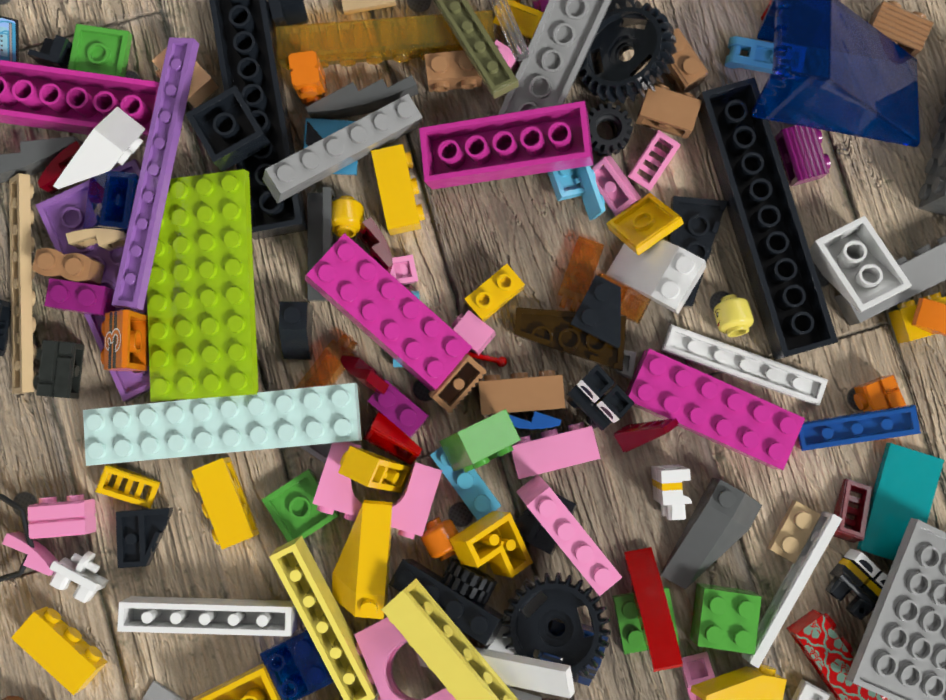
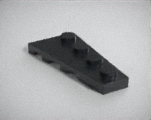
M673 196L671 198V209L682 217L684 224L668 235V242L693 253L707 262L728 201ZM702 273L683 307L691 308L693 306L704 273Z

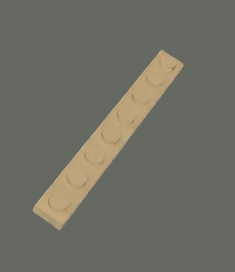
M18 173L9 179L12 394L34 392L33 382L36 372L33 371V360H35L37 354L36 345L33 344L36 319L32 317V306H34L36 300L35 291L32 290V279L35 276V271L32 270L33 263L31 259V253L35 247L34 237L31 236V226L34 223L31 199L33 198L34 187L30 183V175Z

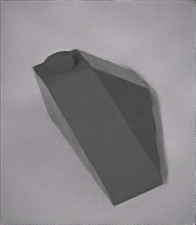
M712 478L660 575L684 589L689 587L750 529L762 505L723 480Z

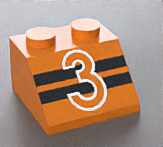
M131 310L105 313V320L102 322L101 327L102 335L105 337L104 348L101 351V362L104 365V370L148 371V316Z

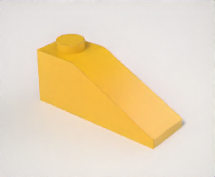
M349 446L348 451L341 458V467L338 473L366 487L401 493L411 467L367 450Z
M761 664L759 668L745 666L692 685L690 692L702 700H783L787 679L776 674V669Z

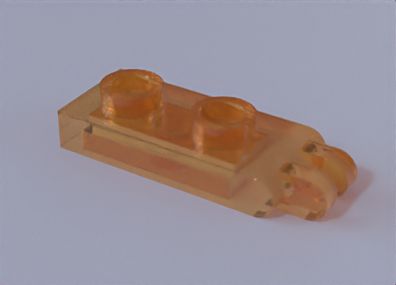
M578 236L557 294L562 296L559 307L565 308L567 300L570 299L572 303L569 311L575 312L578 302H582L590 287L604 244Z
M343 334L338 342L333 339L295 389L334 385L346 370L340 358L342 355L355 357L356 355L352 352L358 343L352 340L347 348H345L344 344L349 339V336Z

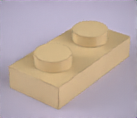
M793 500L767 549L795 564L821 514Z

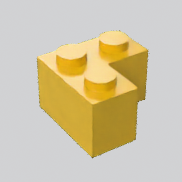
M491 511L449 539L460 564L479 568L488 561L493 573L496 575L512 578L533 563L510 512Z

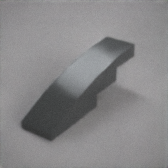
M412 75L390 87H387L382 78L360 91L352 82L305 108L311 118L342 119L374 112L407 94L412 97L419 93L417 83Z
M75 136L20 142L21 152L0 154V183L9 182V179L18 173L29 174L30 176L40 173L67 146L75 141L81 145L83 142Z

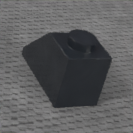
M280 301L279 335L283 359L312 360L313 306L308 302Z

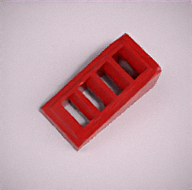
M381 412L377 413L363 437L365 441L409 465L415 461L422 451L421 447Z

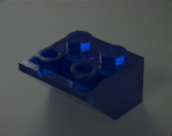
M108 171L91 177L83 229L106 228L127 233L139 176L136 173Z
M306 627L294 632L291 636L284 638L260 653L261 659L281 700H299L334 682Z

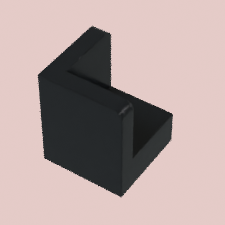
M268 0L272 18L278 30L308 23L304 0Z
M56 35L54 40L44 39L40 52L29 49L28 55L38 64L68 69L72 43L67 38Z

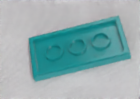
M886 443L870 500L864 540L858 542L857 549L894 561L910 518L918 519L924 523L928 521L944 459L893 443Z

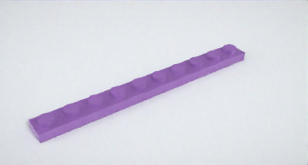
M169 37L112 305L119 308L143 310L199 47V43L194 38Z

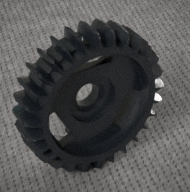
M637 0L632 7L630 2L626 1L623 8L616 3L615 10H607L578 72L582 83L593 95L599 96L603 101L608 99L613 104L617 98L624 104L627 97L635 102V96L639 93L645 98V90L649 88L655 91L654 83L656 81L663 83L661 75L663 73L670 74L667 65L675 63L672 56L677 53L674 45L677 42L673 34L674 29L667 17L661 14L657 7L652 8L649 3H645L642 6ZM645 25V29L627 28L626 26ZM634 50V55L630 60L621 61V56L625 51ZM600 51L604 72L597 74L595 68L596 57ZM651 58L649 63L639 73H637L638 70Z
M561 572L556 573L555 580H552L550 573H545V582H542L538 575L534 576L535 585L532 586L531 583L525 581L523 583L526 589L525 592L521 589L515 590L519 599L510 598L508 600L514 608L504 610V614L510 616V620L503 621L502 626L510 627V631L504 633L502 637L511 638L512 641L505 649L514 648L516 651L514 655L535 658L533 656L535 649L562 658V664L570 665L574 682H578L579 671L585 677L589 675L588 664L594 669L598 667V663L594 659L595 656L601 659L604 658L605 654L599 650V647L609 646V642L602 639V636L611 634L610 630L603 628L604 624L610 622V618L601 617V613L607 607H597L596 603L600 600L601 596L598 595L591 598L592 586L584 591L582 589L583 580L580 579L576 584H573V575L571 574L567 576L565 581H562ZM542 591L548 599L528 618L522 612L523 608ZM585 605L588 608L594 635L587 637L584 635L578 607ZM557 618L564 622L565 631L562 635L556 636L550 632L549 623L552 619Z

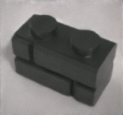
M43 340L42 346L37 351V360L40 362L39 373L35 375L33 382L34 388L37 390L36 396L79 399L84 344Z

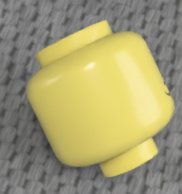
M735 294L722 297L720 299L721 302L714 307L718 330L723 334H727L728 337H738L748 333L749 328L754 323L749 301L745 298L737 297Z

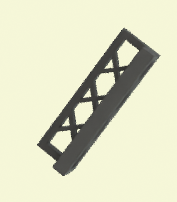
M323 187L322 193H307L308 272L336 243L335 232H332V201L336 200V194L331 187ZM308 283V301H328Z

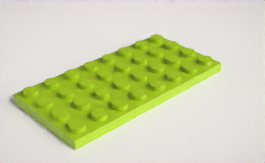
M245 169L171 178L147 289L151 402L257 395V392H259L249 171Z

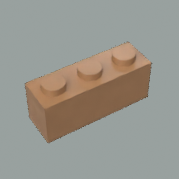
M555 370L539 371L538 377H528V372L512 373V379H501L500 375L484 376V381H479L481 415L496 414L505 409L508 413L565 408L563 375H556Z

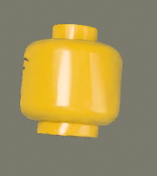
M344 195L332 201V232H335V235L341 237L344 233L350 238L356 236L364 221V207L352 196Z

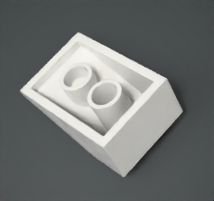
M116 107L92 130L53 186L60 189L108 172L117 163L123 166L143 143V140L139 137L145 131V128L119 107Z
M865 215L817 239L809 250L812 260L822 275L859 313L912 286Z
M661 239L639 256L624 243L606 275L672 312L679 314L707 266L704 259Z

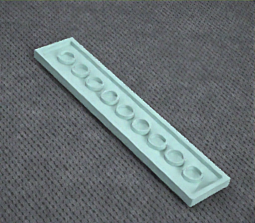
M357 383L257 392V395L197 398L83 410L86 466L362 440Z

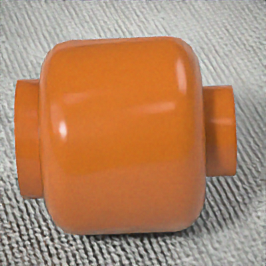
M437 517L427 522L426 530L420 538L429 556L443 561L455 555L456 553L449 539L459 532L453 521L450 519L441 521L440 517Z

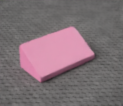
M605 156L591 168L595 172L599 192L615 216L641 199L639 193L611 156Z

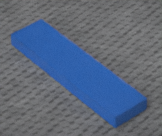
M915 404L804 421L798 437L801 451L921 434L916 407Z

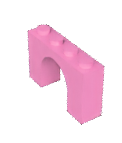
M352 442L332 443L312 504L318 505L316 510L333 515L334 510L345 513L344 518L354 522L362 503L353 493L351 479L339 474L338 471L341 467V458L348 451L349 446L361 448V445ZM413 462L404 492L392 506L391 527L399 529L398 535L414 539L415 534L423 535L442 470Z
M539 475L534 476L516 491L525 505L599 596L622 578L554 491Z
M388 617L354 634L356 650L361 658L364 657L368 667L366 674L371 684L375 685L378 690V700H456L446 688L423 699L409 697L398 688L393 677L392 666L396 653L407 643V640L394 624L389 621Z

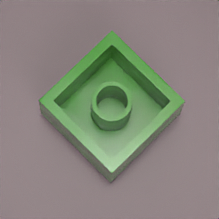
M505 409L439 442L453 471L463 468L466 473L489 463L490 460L513 451L512 444L521 439Z
M697 583L690 639L699 647L755 655L762 596L750 590Z

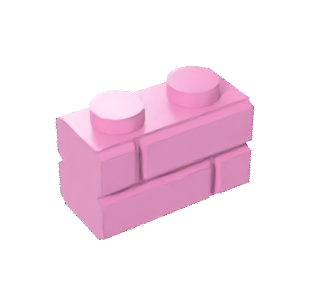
M84 494L66 496V501L57 502V496L38 498L39 503L27 507L28 521L30 522L28 524L30 539L85 535L97 530L95 500L84 499Z

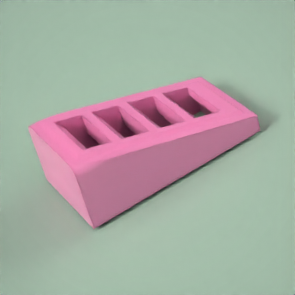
M657 130L627 177L651 191L681 144ZM657 141L670 149L668 154L654 146ZM651 150L664 158L662 163L649 155ZM645 159L658 167L656 172L643 164ZM639 168L652 176V179L648 181L637 174Z

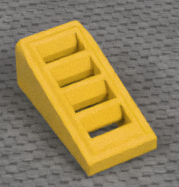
M106 464L95 492L151 509L160 481L114 464ZM112 474L117 475L113 487L108 486ZM127 478L128 481L124 491L119 490L122 479ZM133 482H139L135 495L129 494ZM144 485H149L150 488L146 498H140Z

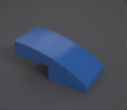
M536 411L533 412L530 421L509 415L514 427L520 429L552 428L559 426L561 423L560 419Z

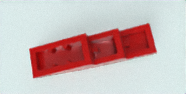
M648 547L624 552V560L638 610V619L653 671L682 667L683 662L652 548Z

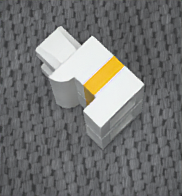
M679 464L651 466L653 499L661 504V515L667 516L668 520L686 519L685 504H692V501L683 494L682 481L691 480L690 469Z

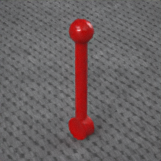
M474 352L467 353L472 358L497 363L499 367H504L507 364V359L503 356L496 358L482 354L477 355Z

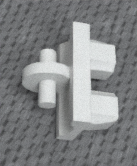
M91 551L86 552L83 557L74 553L71 560L66 557L59 562L55 560L49 568L54 571L49 585L59 590H65L71 581L79 584L73 597L83 603L90 601L98 590L105 588L109 580L96 574L100 566L93 562L95 553Z

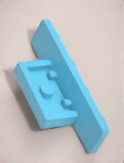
M590 166L547 172L557 201L581 196L589 220L596 219L605 212V201L596 184L595 172Z

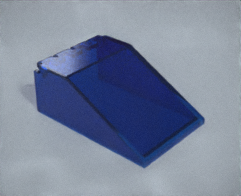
M772 0L758 30L757 39L774 42L773 74H770L752 110L753 117L917 147L920 144L917 59L839 0Z

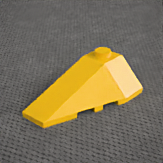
M363 501L332 573V595L334 599L355 617L384 619L385 613L381 609L387 605L393 502Z

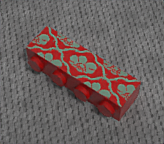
M812 609L786 628L836 700H888V698L846 679L854 660L851 655L854 650L844 637L839 638L834 630L837 626L827 613L822 614Z

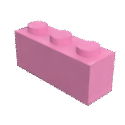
M584 422L568 425L569 431L558 433L556 428L541 432L542 438L531 440L530 435L520 437L521 440L512 445L514 450L511 451L517 478L522 479L601 459L592 426L585 427Z

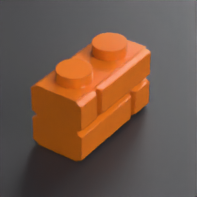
M313 50L291 53L288 56L291 81L301 102L309 106L328 96L325 72L317 53Z
M894 375L882 376L854 387L856 392L854 401L857 407L864 412L906 405Z

